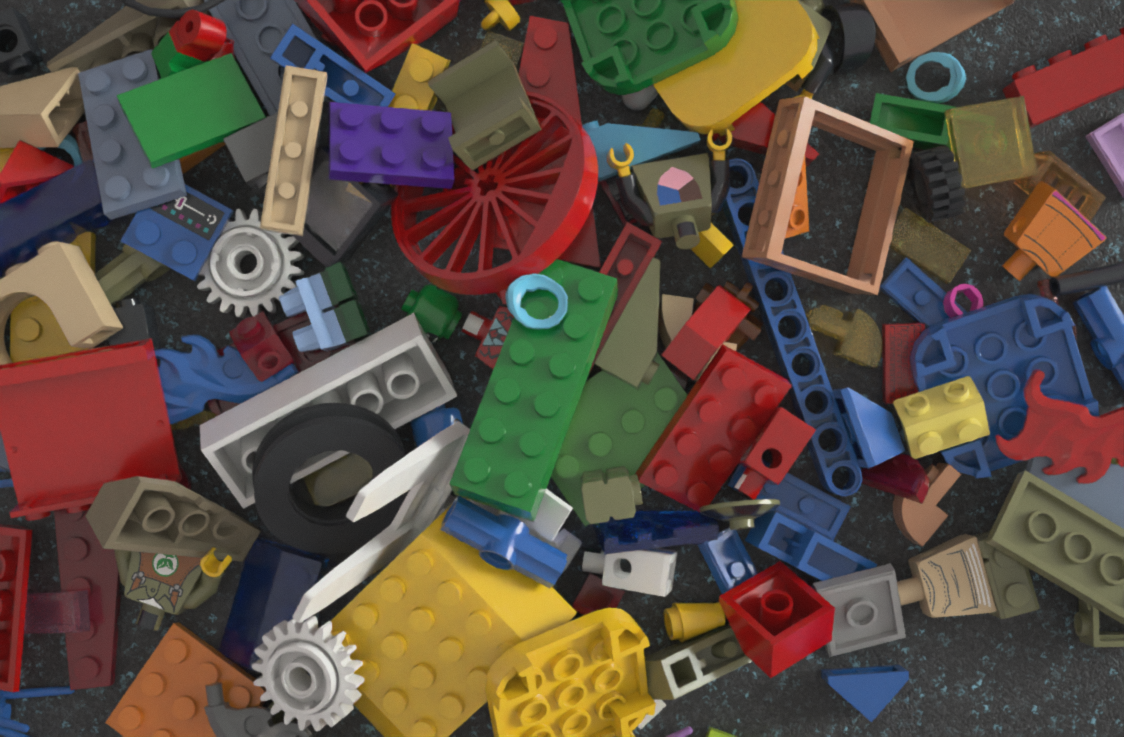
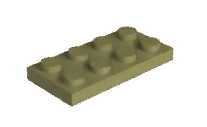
M1026 470L1018 473L985 542L1124 625V529Z

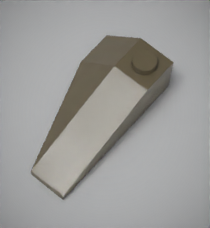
M134 0L150 8L170 10L198 6L204 3V0ZM125 6L48 61L47 67L51 72L70 67H78L79 71L83 72L150 49L154 50L181 17L148 16ZM209 10L203 12L204 14L211 16Z
M140 476L104 483L86 514L89 524L104 549L203 558L212 547H215L214 556L216 559L224 560L229 555L232 557V561L243 562L261 532L257 525L175 481Z

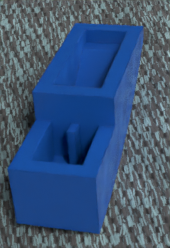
M775 511L756 518L754 528L750 529L745 539L746 542L822 581L875 568L878 565Z

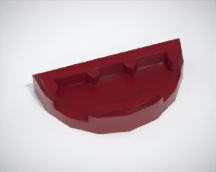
M898 454L876 466L861 470L862 484L921 504L928 493L929 478L918 460L909 455Z

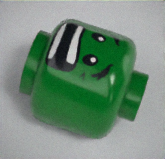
M426 284L419 292L411 289L401 307V310L407 313L406 317L412 313L415 314L431 342H438L442 337L448 340L463 313L458 310L459 302L456 297L432 284Z

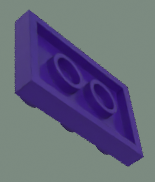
M330 102L328 111L329 180L452 189L454 183L453 149L448 137L452 136L451 113Z

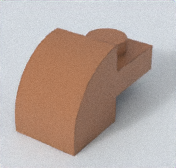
M938 463L936 467L932 464L924 470L929 478V487L922 504L897 495L894 497L893 514L895 522L902 534L914 544L923 547L948 517L936 505L961 475L950 464Z

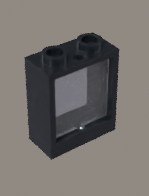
M328 145L321 148L314 160L303 236H292L326 268L339 262L343 264L350 260L399 194L390 184L329 180Z

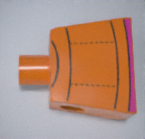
M1041 181L1004 232V236L1018 250L1002 267L1019 282L1036 265L1050 277H1056L1100 245L1107 237L1056 189Z

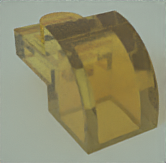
M821 305L820 309L812 308L807 311L806 318L810 329L838 340L832 355L866 369L877 368L882 353V337L878 326L867 313L857 308L850 311L847 319L843 320V313L826 305Z

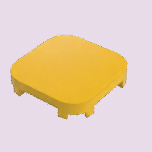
M735 0L739 19L735 34L726 47L715 55L653 84L671 112L690 132L708 134L712 129L713 133H719L720 136L726 134V129H729L730 132L735 130L731 124L797 74L803 79L813 69L811 63L817 51V39L820 38L807 12L798 0Z
M618 608L597 610L518 643L505 651L492 664L486 676L485 691L494 737H636L632 731L643 721L646 714L654 715L656 703L648 693L644 648L649 647L650 644L647 636L631 615Z

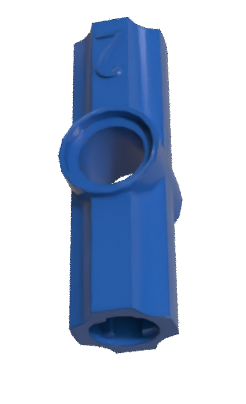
M1107 286L1095 288L1078 297L1072 304L1093 338L1091 340V347L1095 356L1105 368L1112 370L1124 391V315Z
M458 496L453 501L442 521L440 530L479 550L480 557L488 564L503 570L514 569L549 589L555 585L566 566L567 554L529 534L530 530L525 523L509 515H494L461 496Z

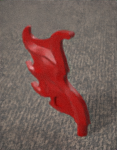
M1040 369L1033 370L1024 388V399L1028 405L1024 426L1016 437L1009 440L996 435V444L999 450L1008 458L1026 461L1034 457L1043 456L1051 458L1052 465L1042 469V472L1047 475H1059L1067 473L1074 468L1085 467V473L1076 477V482L1081 484H1090L1103 477L1110 467L1112 458H1116L1115 462L1120 467H1123L1124 407L1100 416H1092L1084 405L1044 396L1040 391V384L1045 374Z

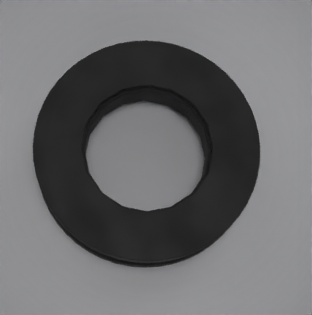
M323 403L293 412L271 428L255 453L252 467L256 508L268 530L278 539L294 548L313 553L332 554L363 547L390 526L410 490L375 512L352 522L346 517V514L354 499L337 506L321 507L303 501L294 494L290 486L295 470L308 458L324 451L339 450L360 455L369 462L372 467V478L370 480L372 481L384 470L406 456L399 435L385 419L373 411L357 405Z

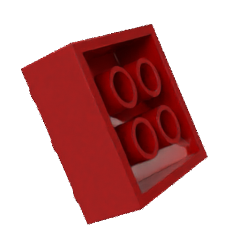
M294 0L314 25L365 73L409 50L412 43L418 45L430 38L457 17L459 0Z

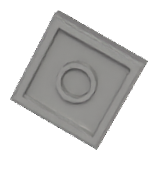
M891 563L813 583L814 590L835 607L832 641L825 645L829 657L906 638L896 574Z

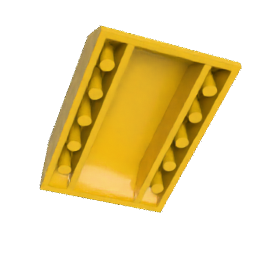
M451 505L331 620V634L335 636L344 631L346 635L342 645L344 647L356 645L357 647L350 655V659L363 662V665L354 672V674L365 678V682L357 688L362 695L353 705L384 737H449L487 702L485 691L486 676L492 664L505 651L518 643L568 623L577 613L553 587L549 589L514 569L503 570L488 564L480 557L479 550L440 530L442 521Z

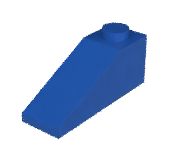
M293 23L269 58L284 69L285 65L327 72L325 96L333 102L388 107L396 95Z

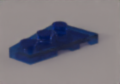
M636 511L634 518L614 520L613 517H610L608 522L593 524V528L603 553L606 555L682 544H703L704 541L718 540L719 524L716 519L705 516L698 511Z

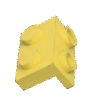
M970 376L897 399L893 402L902 424L908 451L914 459L990 435L984 401Z

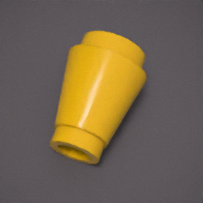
M719 602L673 603L671 608L664 609V623L670 640L679 639L680 642H684L717 627L724 626L725 614Z

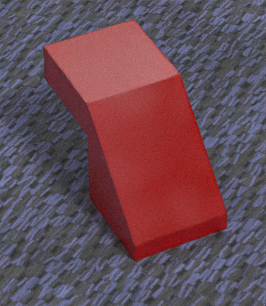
M718 285L684 324L662 356L692 380L696 379L721 345L731 337L751 309L721 285Z

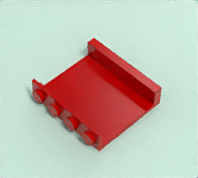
M152 338L0 365V431L18 504L9 512L11 518L25 516L27 521H33L51 515V511L66 508L67 513L88 510L103 484L136 476L175 481L177 483H180L182 480Z

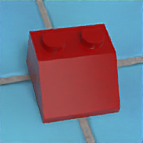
M781 561L719 596V603L744 654L770 678L832 641L835 607Z

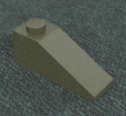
M654 257L594 363L597 368L637 390L642 382L647 385L650 384L660 366L659 363L654 361L657 356L660 261Z
M730 624L687 641L668 646L645 657L648 693L653 700H674L752 662V660L744 654Z

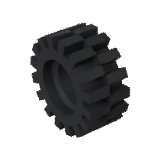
M943 145L912 153L909 160L911 167L909 168V175L912 177L910 185L914 189L913 197L914 200H917L918 211H921L922 218L926 219V222L931 223L961 215L964 211L963 206H965V200L962 195H965V190L961 186L963 178L962 174L959 175L958 173L959 165L957 161L954 162L953 152L949 151L948 146Z

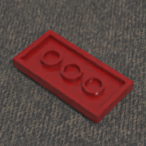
M722 344L636 471L635 475L637 474L639 482L700 512V507L709 505L792 385L784 377Z

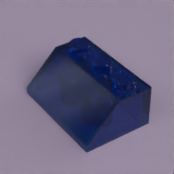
M257 537L246 557L219 652L247 669L256 671L252 669V664L258 661L260 657L254 651L264 643L262 640L263 635L283 620L288 622L293 619L292 617L304 594L324 577L329 558Z

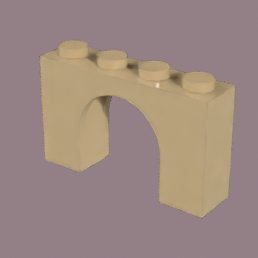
M59 241L50 242L38 250L36 257L28 262L10 267L5 272L6 276L0 279V365L12 363L4 343V330L7 319L19 303L30 297L37 296L50 307L71 347L91 349L123 329L79 246Z

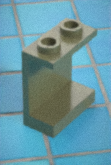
M496 40L428 81L429 87L445 104L447 111L451 113L452 125L455 130V134L448 137L451 147L471 170L476 169L541 130L516 67Z

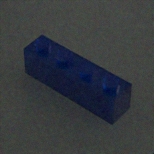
M91 160L0 204V278L10 267L28 262L36 257L38 250L42 246L54 241L70 244L78 235L92 228L104 227L112 221L103 212L96 169Z

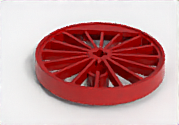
M526 91L536 117L545 119L540 124L541 130L528 137L521 146L520 142L487 161V164L484 163L479 166V174L471 170L453 154L454 164L458 168L454 169L452 189L443 188L441 193L421 197L425 187L395 185L394 190L399 196L391 206V219L396 241L404 255L418 272L435 286L449 292L465 295H482L506 290L510 283L520 276L538 274L547 268L569 247L580 232L590 213L598 184L597 155L592 140L583 126L553 99ZM452 125V135H453V134H455V130H454V127H453V125ZM560 126L570 131L569 135L535 154ZM567 154L563 167L537 172ZM555 184L551 195L526 190ZM519 201L545 206L538 222L518 207ZM447 206L416 224L417 212ZM513 212L534 228L522 251L519 249L507 218ZM497 218L512 255V260L492 268L495 220ZM447 225L433 242L421 252L418 241ZM481 230L478 271L461 273ZM462 233L446 269L442 270L432 266Z

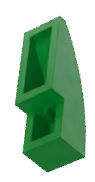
M876 93L870 123L914 141V148L927 150L945 145L949 147V151H952L956 158L984 163L995 117L955 111V106Z

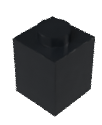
M139 298L115 302L116 308L113 310L123 329L108 338L109 346L152 338L154 350L161 349L154 306L141 304Z

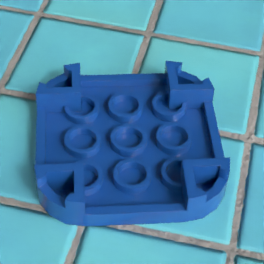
M1034 294L1014 296L940 321L925 329L914 342L910 355L911 373L918 392L970 376L984 401L990 435L939 451L945 462L958 472L972 475L976 479L992 477L991 471L1023 461L1014 460L1004 455L996 444L995 436L1000 435L1003 439L1009 440L1016 437L1022 430L1028 409L1024 399V388L1032 371L1035 369H1040L1045 374L1040 384V391L1044 396L1084 405L1092 416H1099L1098 401L1092 396L1072 330V326H1075L1069 313L1052 300Z

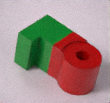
M188 10L179 21H176L151 52L161 78L203 64L211 54L217 53L222 48L226 39L227 30L225 23L220 19L197 10Z

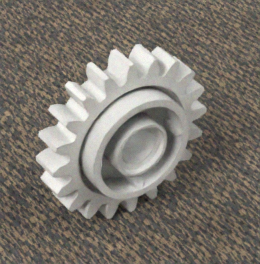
M236 209L235 221L233 222L231 219L228 221L199 273V276H205V279L197 285V288L202 291L212 289L206 300L208 303L215 304L222 299L220 311L227 314L235 306V315L239 318L245 317L248 308L254 317L262 312L261 307L263 305L269 312L276 313L274 300H279V296L284 294L286 288L293 289L297 287L291 281L292 276L304 275L303 270L293 266L294 262L304 258L302 253L291 251L299 241L293 236L284 239L286 235L284 233L261 230L262 215L257 209L252 210L248 220L244 211ZM248 254H254L257 259L256 268L251 273L243 274L240 269L242 258Z
M311 616L301 623L294 618L288 622L283 620L263 635L262 640L264 643L254 651L260 659L252 664V669L261 672L262 676L253 683L256 686L266 687V692L261 695L260 700L268 701L272 699L274 705L270 713L274 715L283 710L285 712L284 724L288 725L297 718L298 727L302 731L311 723L315 731H320L326 724L333 727L354 709L353 704L362 695L357 688L365 682V678L354 674V672L363 665V662L350 659V655L357 647L356 645L344 647L342 641L346 633L342 631L333 636L331 634V621H328L319 628L316 616Z

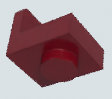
M263 311L254 317L245 318L236 328L229 332L241 357L260 382L293 363L291 354L280 340Z

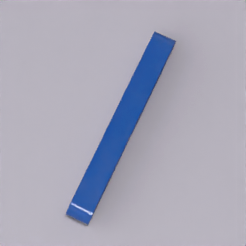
M743 159L729 160V171L734 170L741 173L744 178V186L737 189L730 187L722 207L748 280L754 285L752 291L755 300L760 303L758 308L782 376L792 385L788 393L797 418L816 429L807 446L821 485L829 493L840 496L852 495L861 486L862 472L791 273L742 257L749 226L741 223L738 218V211L742 207L753 209L759 183L751 164ZM768 281H777L783 287L784 293L780 301H773L765 294V285ZM783 317L792 319L796 324L797 331L791 339L783 337L778 330L779 321ZM797 354L804 355L810 364L809 371L804 376L797 375L792 369V359ZM812 391L817 392L823 400V406L816 414L809 412L805 406L806 396ZM825 429H830L836 436L835 446L829 451H824L818 442L820 433ZM843 466L849 473V481L843 488H837L832 482V474L835 469Z

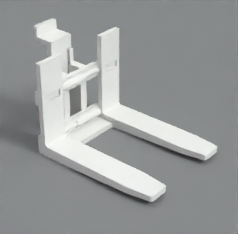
M459 421L384 470L360 489L346 514V517L352 522L375 512L408 490L410 491L391 525L304 594L292 618L301 623L393 561L453 503L456 498L450 494L452 488L449 483L470 432L469 428ZM548 489L544 493L534 522L470 500V502L494 515L504 514L519 519L528 526L529 534L567 554V563L563 572L567 569L582 544L578 538L567 530L563 529L559 532L573 508Z

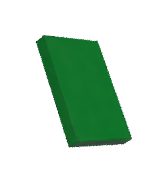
M232 53L117 95L118 103L152 169L224 141V138L266 118Z

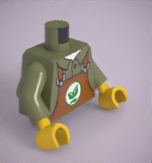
M212 547L203 558L114 550L120 582L125 586V597L143 603L136 624L155 631L159 630L165 612L179 615L187 609H196L214 595L218 590L224 570L232 562V557L227 555L222 562L217 560L214 556L215 547Z

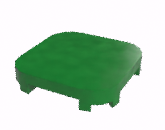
M560 0L563 3L583 58L582 66L599 87L611 94L619 95L639 92L715 55L729 43L735 34L739 19L735 0Z

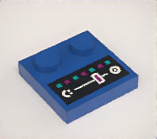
M185 184L187 196L137 211L121 242L196 281L234 211Z

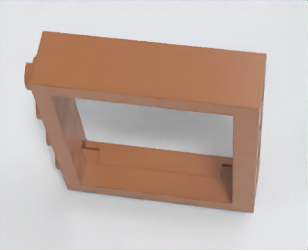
M805 96L780 99L742 257L851 294L878 295L914 141ZM811 126L876 151L847 276L781 254Z

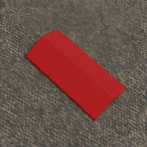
M0 524V690L18 692L20 687L32 530L19 525Z

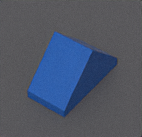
M901 665L822 669L821 678L872 722L909 680V671Z

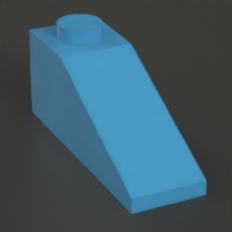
M598 121L582 125L590 136L596 151L598 182L618 175V171L611 168L607 163V153L611 148H613L615 159L619 162H625L626 155L623 151V145L627 143L632 147L634 157L628 165L631 170L632 165L650 163L697 145L701 140L698 132L611 123L599 126Z

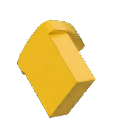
M712 223L707 231L698 232L700 242L697 246L691 248L709 268L716 264L733 246Z

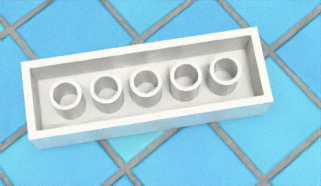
M412 313L201 424V451L244 509L255 503L252 467L255 453L261 441L271 428L293 412L317 404L347 403L373 411L396 429L457 397L449 372L415 314ZM343 450L324 451L308 458L295 470L290 484L350 452Z

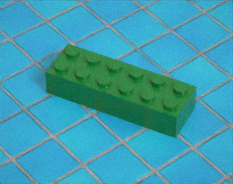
M558 259L538 274L551 278L563 287L568 296L567 313L559 324L549 329L526 328L515 317L513 318L449 483L455 495L532 522L536 518L618 296L617 278ZM548 290L526 291L521 299V308L525 309L529 316L544 320L555 314L558 309V299Z

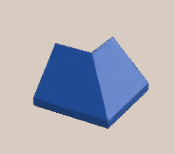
M848 387L832 389L859 467L870 468L905 451L891 412Z

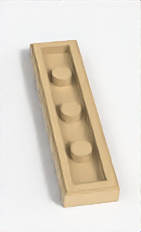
M285 65L261 217V230L303 236L327 83V72Z

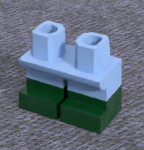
M341 262L325 268V271L309 278L295 281L296 288L279 296L287 317L290 318L306 311L309 316L311 325L293 331V337L300 352L313 351L320 348L328 352L361 341L372 335L361 304L356 301L359 299L347 267Z

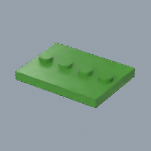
M658 352L654 360L660 364L649 385L642 382L638 390L604 371L599 372L585 382L551 474V478L585 527L590 523L586 521L581 490V476L583 472L601 469L605 473L606 468L625 466L628 469L629 475H635L688 396ZM640 483V489H641L642 487L645 486V485L642 484V483Z

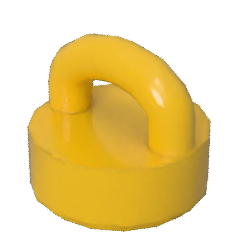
M484 0L491 12L481 22L483 30H489L500 22L505 29L510 31L520 23L518 13L508 0Z

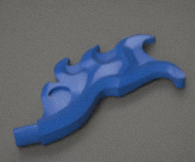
M194 334L182 336L181 338L182 342L192 345L191 352H179L166 348L154 350L156 358L161 361L158 369L170 424L202 412L208 400L218 399L241 404L299 373L298 369L293 364H290L268 379L260 382L241 357L237 348L227 345L223 351L224 355L221 356L208 339Z

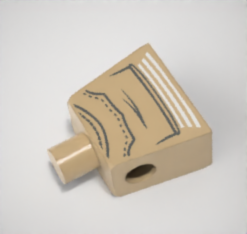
M963 534L910 558L909 566L912 578L897 581L901 606L919 601L923 614L933 618L996 612L977 537Z

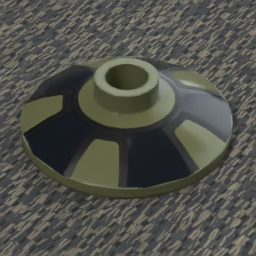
M778 499L732 501L700 507V513L714 519L729 521L730 530L754 528V519L770 513L781 506Z

